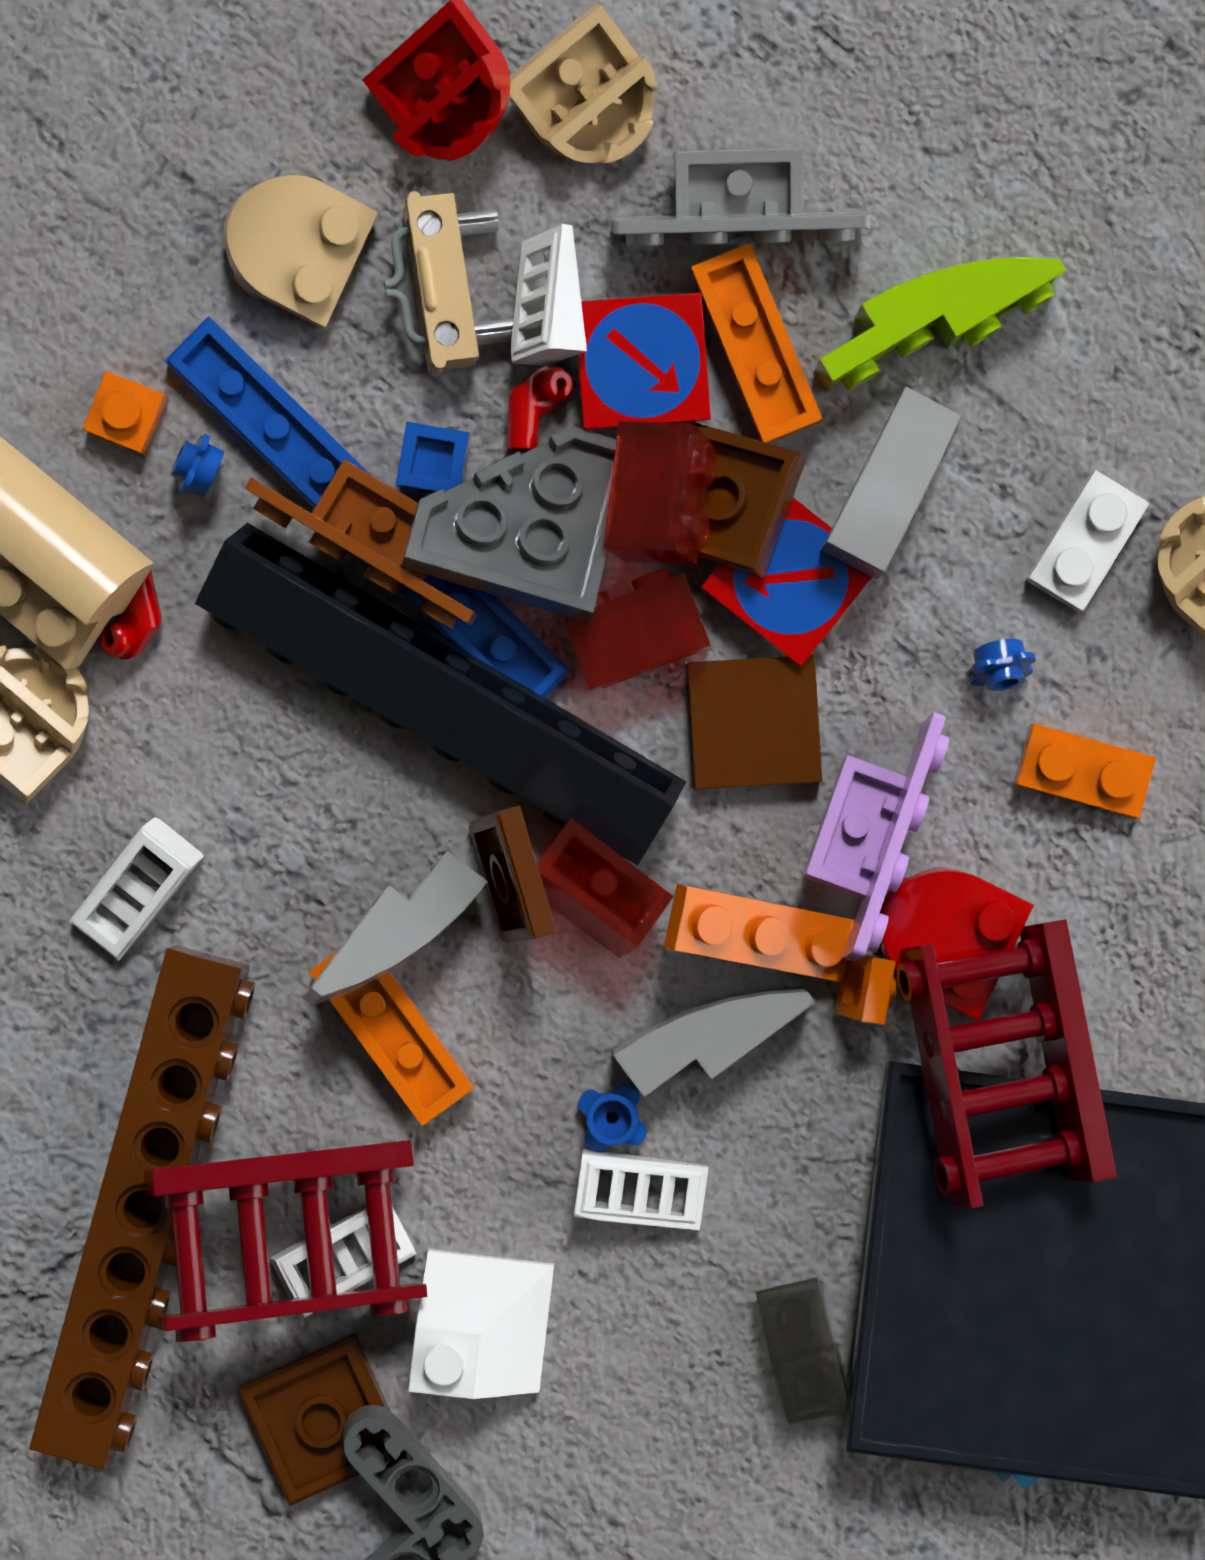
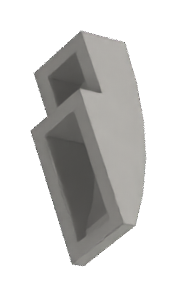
M905 386L846 498L847 500L821 550L877 580L887 569L943 457L961 415Z
M446 851L432 866L409 899L405 898L391 886H388L378 896L303 996V999L311 1005H316L347 994L387 974L419 952L454 921L488 881L449 851Z
M804 988L761 990L720 998L686 1009L646 1028L615 1048L613 1056L644 1097L695 1059H697L709 1077L713 1079L813 1005L815 1001Z

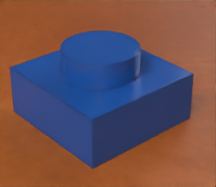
M406 421L396 480L397 487L434 493L441 489L446 492L462 484L471 437L470 432Z

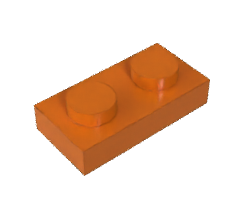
M1032 723L1029 725L1013 785L1134 819H1140L1157 757Z

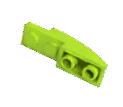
M1016 257L964 263L921 275L894 286L862 303L855 317L863 328L864 333L820 358L815 372L827 391L841 383L844 384L847 391H850L880 372L876 364L877 361L896 350L901 358H905L930 343L935 338L930 331L934 327L947 348L965 339L969 347H972L1002 328L998 320L1002 315L1017 306L1025 315L1056 296L1057 293L1052 285L1056 284L1067 270L1060 259Z

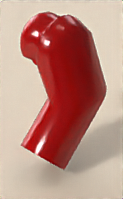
M544 366L534 371L512 389L508 401V451L528 452L538 447L539 419L568 399L573 391V379L565 369Z
M152 570L145 578L124 613L117 618L112 626H105L99 636V644L106 655L118 657L122 660L131 659L139 655L161 627L162 615Z

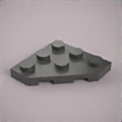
M570 426L552 435L548 442L522 455L517 452L476 472L472 479L446 492L441 489L420 499L415 511L401 567L588 622L594 612L633 444Z

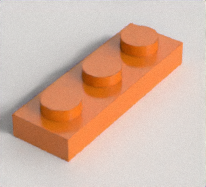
M747 243L691 266L690 273L698 292L702 293V302L759 440L770 444L821 423L823 418L751 244Z
M677 884L664 947L675 951L844 983L848 960L842 957L855 920Z
M336 952L309 971L314 980L318 978ZM391 971L347 994L330 999L332 1005L421 1126L427 1124L474 1089L475 1085Z

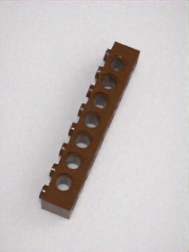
M179 945L166 949L31 1439L30 1450L103 1470L116 1455L117 1451L126 1453L137 1420V1415L127 1413L133 1390L143 1391L147 1383L154 1353L144 1350L150 1328L158 1329L157 1316L166 1315L171 1291L161 1289L167 1266L176 1267L171 1208H164L163 1196H157L162 1205L161 1217L155 1221H148L141 1218L135 1212L133 1196L136 1191L145 1190L144 1171L196 1164L202 1141L211 1143L214 1138L222 1106L212 1103L219 1079L229 1080L238 1053L239 1045L229 1042L236 1017L246 1019L255 991V982L246 980L250 968L248 964ZM190 1003H200L210 1010L213 1016V1028L207 1037L194 1036L186 1029L183 1022V1014ZM171 1066H184L194 1074L196 1090L191 1098L177 1097L169 1090L166 1077ZM154 1128H166L176 1135L179 1142V1152L176 1158L162 1159L152 1151L149 1140ZM119 1253H132L140 1258L145 1268V1276L142 1281L130 1282L120 1276L116 1268V1258ZM113 1315L121 1319L127 1328V1341L124 1343H112L106 1340L99 1329L100 1317ZM97 1378L103 1381L110 1391V1403L98 1405L90 1402L82 1390L83 1379Z

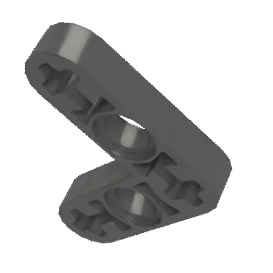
M374 1404L362 1406L353 1411L345 1420L342 1430L345 1455L350 1464L406 1524L364 1560H394L399 1556L405 1555L413 1556L418 1560H468L481 1547L484 1537L480 1511L471 1498L394 1413L383 1406ZM367 1428L371 1433L375 1434L384 1429V1446L393 1457L386 1467L384 1455L374 1444L368 1443L362 1448L360 1447L361 1430ZM413 1469L424 1471L431 1478L430 1487L425 1493L418 1497L410 1498L403 1496L396 1490V1480L402 1473ZM450 1519L453 1523L458 1524L464 1520L466 1533L461 1537H458L453 1532L443 1536L442 1522ZM424 1537L426 1539L429 1548L436 1544L438 1555L437 1559H433L429 1548L427 1547L426 1543L420 1540L421 1538Z

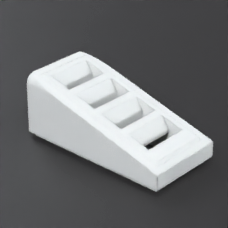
M561 224L522 241L511 338V358L513 364L547 366L587 351L572 225ZM550 249L549 261L544 262L543 252Z
M158 818L151 819L140 828L69 922L119 961L202 860L203 854ZM146 848H148L151 852H153L156 856H158L162 861H164L174 870H170L166 865H164L155 856L148 852ZM133 864L161 885L157 891L152 889L129 870ZM116 885L120 886L145 907L139 912L113 891ZM101 903L129 925L124 933L96 911Z
M583 1148L574 1217L700 1230L709 1167L707 1165L608 1151L596 1152ZM600 1169L613 1171L608 1202L596 1201ZM625 1172L638 1173L633 1206L621 1204ZM651 1175L663 1176L658 1209L646 1208ZM676 1177L688 1178L684 1213L671 1211Z
M366 1207L330 1225L333 1254L344 1274L336 1279L337 1293L352 1291L374 1278L370 1238L365 1227L368 1224ZM393 1209L399 1264L417 1253ZM350 1233L353 1234L368 1262L358 1268L342 1239ZM305 1239L269 1258L289 1299L311 1296V1292L296 1265L304 1259L307 1260ZM314 1312L302 1313V1314H299V1315H301V1316H303V1317H307V1316L311 1315V1314L314 1313Z

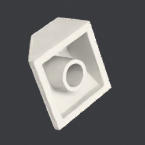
M428 1249L423 1284L427 1286L428 1297L420 1298L408 1392L467 1399L538 1393L541 1382L554 1263Z

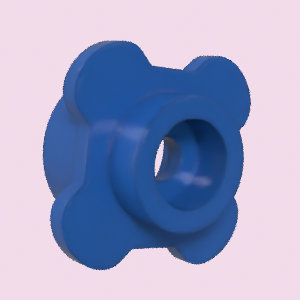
M207 434L200 435L196 444L189 441L183 443L170 473L171 476L180 479L175 493L182 495V493L186 494L187 491H191L202 497L207 493L224 454L223 450L209 444L211 436Z
M1002 639L986 643L973 652L975 663L972 665V669L975 674L970 676V681L974 686L987 685V689L991 691H1002L1017 687L1024 683L1025 677L1033 673L1032 665L1030 664L1036 662L1035 654L1025 652L1023 641L1019 639Z
M621 1083L616 1090L602 1093L589 1089L580 1096L578 1108L586 1115L588 1126L584 1139L586 1145L591 1150L603 1152L609 1145H619L626 1142L634 1146L644 1140L647 1129L646 1125L639 1120L636 1105L640 1100V1093L634 1085ZM611 1111L616 1112L619 1116L618 1121L609 1123L606 1119L607 1113Z

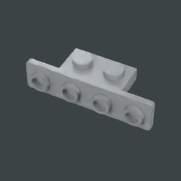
M803 148L674 151L675 216L612 218L613 234H626V245L628 246L663 245L664 233H689L690 244L728 243V232L753 231V242L758 243L790 242L791 230L817 229L818 241L855 240V228H870V214L865 211L803 212Z

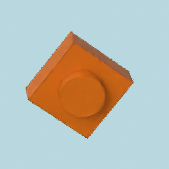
M105 371L82 430L146 456L169 398L161 392Z
M865 954L862 959L855 963L848 960L844 983L839 982L834 1013L861 1022L885 1025L887 1009L891 1007L896 995V979L894 976L896 961Z

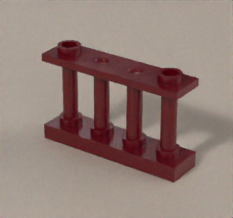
M1067 919L1024 926L1020 934L1021 941L1018 942L1017 948L937 963L933 944L900 949L902 963L897 967V981L903 999L906 1002H910L939 1152V1157L935 1158L934 1174L941 1194L947 1196L948 1204L951 1206L965 1208L984 1206L979 1182L1055 1166H1061L1066 1171L1068 1180L1098 1182L1117 1177ZM1021 973L1029 979L1033 999L1029 1012L949 1027L942 992L943 988ZM1032 1037L1041 1042L1046 1068L1042 1071V1076L961 1091L954 1053ZM1045 1101L1054 1106L1058 1127L1054 1140L974 1156L967 1117Z
M411 1140L144 1171L146 1197L163 1196L164 1208H171L181 1312L157 1316L158 1330H175L176 1342H188L215 1338V1325L363 1305H370L371 1316L410 1312L409 1299L428 1297L426 1284L418 1283L400 1285L390 1182L396 1181L395 1169L414 1166ZM356 1173L358 1186L364 1185L375 1288L337 1293L327 1189H333L332 1176ZM293 1181L294 1193H301L311 1296L273 1301L263 1197L269 1196L268 1183ZM229 1188L230 1201L236 1200L246 1305L207 1310L198 1205L204 1204L203 1191Z

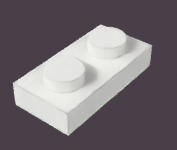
M1097 470L1093 471L1025 580L1078 613L1083 612L1150 503Z

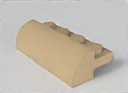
M0 436V615L66 670H70L81 665L110 618L124 613L155 563Z

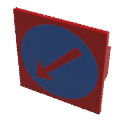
M701 292L581 301L587 351L578 354L584 430L711 420Z
M793 497L764 579L719 564L701 588L801 667L872 577L821 550L832 528Z

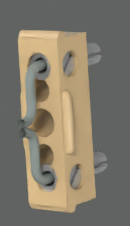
M416 191L410 192L403 207L405 227L396 231L391 239L395 274L390 280L384 281L386 298L395 299L400 304L406 337L412 343L424 346L427 372L433 377H438L443 370L474 366L479 358L478 345L511 342L513 319L474 323L461 236L498 232L500 221L498 220L499 215L496 210L457 214L454 193L420 196ZM406 236L422 336L414 332L410 304L407 297L402 292L392 289L397 287L404 277L400 244L401 240Z

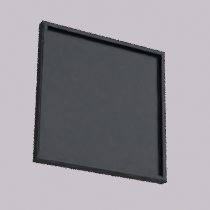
M894 1061L886 1062L843 1450L846 1452L1205 1500V1103L1100 1089L1117 1173L1116 1178L1098 1182L1068 1180L1066 1171L1061 1166H1055L979 1182L984 1206L965 1208L949 1205L947 1196L941 1194L936 1183L934 1161L935 1158L939 1157L922 1065ZM958 1070L962 1092L1022 1080L1020 1078ZM1048 1101L967 1117L974 1156L1054 1140L1055 1134L1058 1132L1054 1106H1051Z

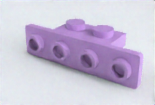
M933 712L922 723L904 776L849 755L842 761L802 877L862 899L843 953V959L855 963L865 956L867 950L876 952L881 944L889 916L880 913L887 890L894 892L898 890L909 861L908 855L900 853L907 831L917 832L923 821L929 803V796L921 793L927 772L929 770L937 773L948 748L949 737L941 734L946 719L944 715Z

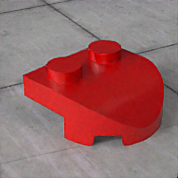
M450 0L362 79L398 127V130L391 137L403 149L417 157L428 156L447 161H454L471 154L490 138L506 111L511 84L510 72L505 57L463 0Z
M933 867V869L922 871L909 878L904 877L896 892L889 890L886 894L880 913L889 916L880 944L885 959L896 961L894 976L897 978V967L902 963L900 949L933 944L937 963L1013 949L1034 905L974 875L949 867ZM999 978L943 988L944 1003L979 1020Z

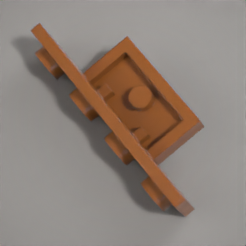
M346 459L341 463L312 513L252 477L245 486L247 491L259 498L253 507L255 511L285 529L292 518L310 528L314 533L308 543L342 562L347 552L369 564L363 576L396 596L403 585L425 598L419 610L452 629L458 619L471 626L476 619L477 614L424 582L428 575L401 567L418 503Z

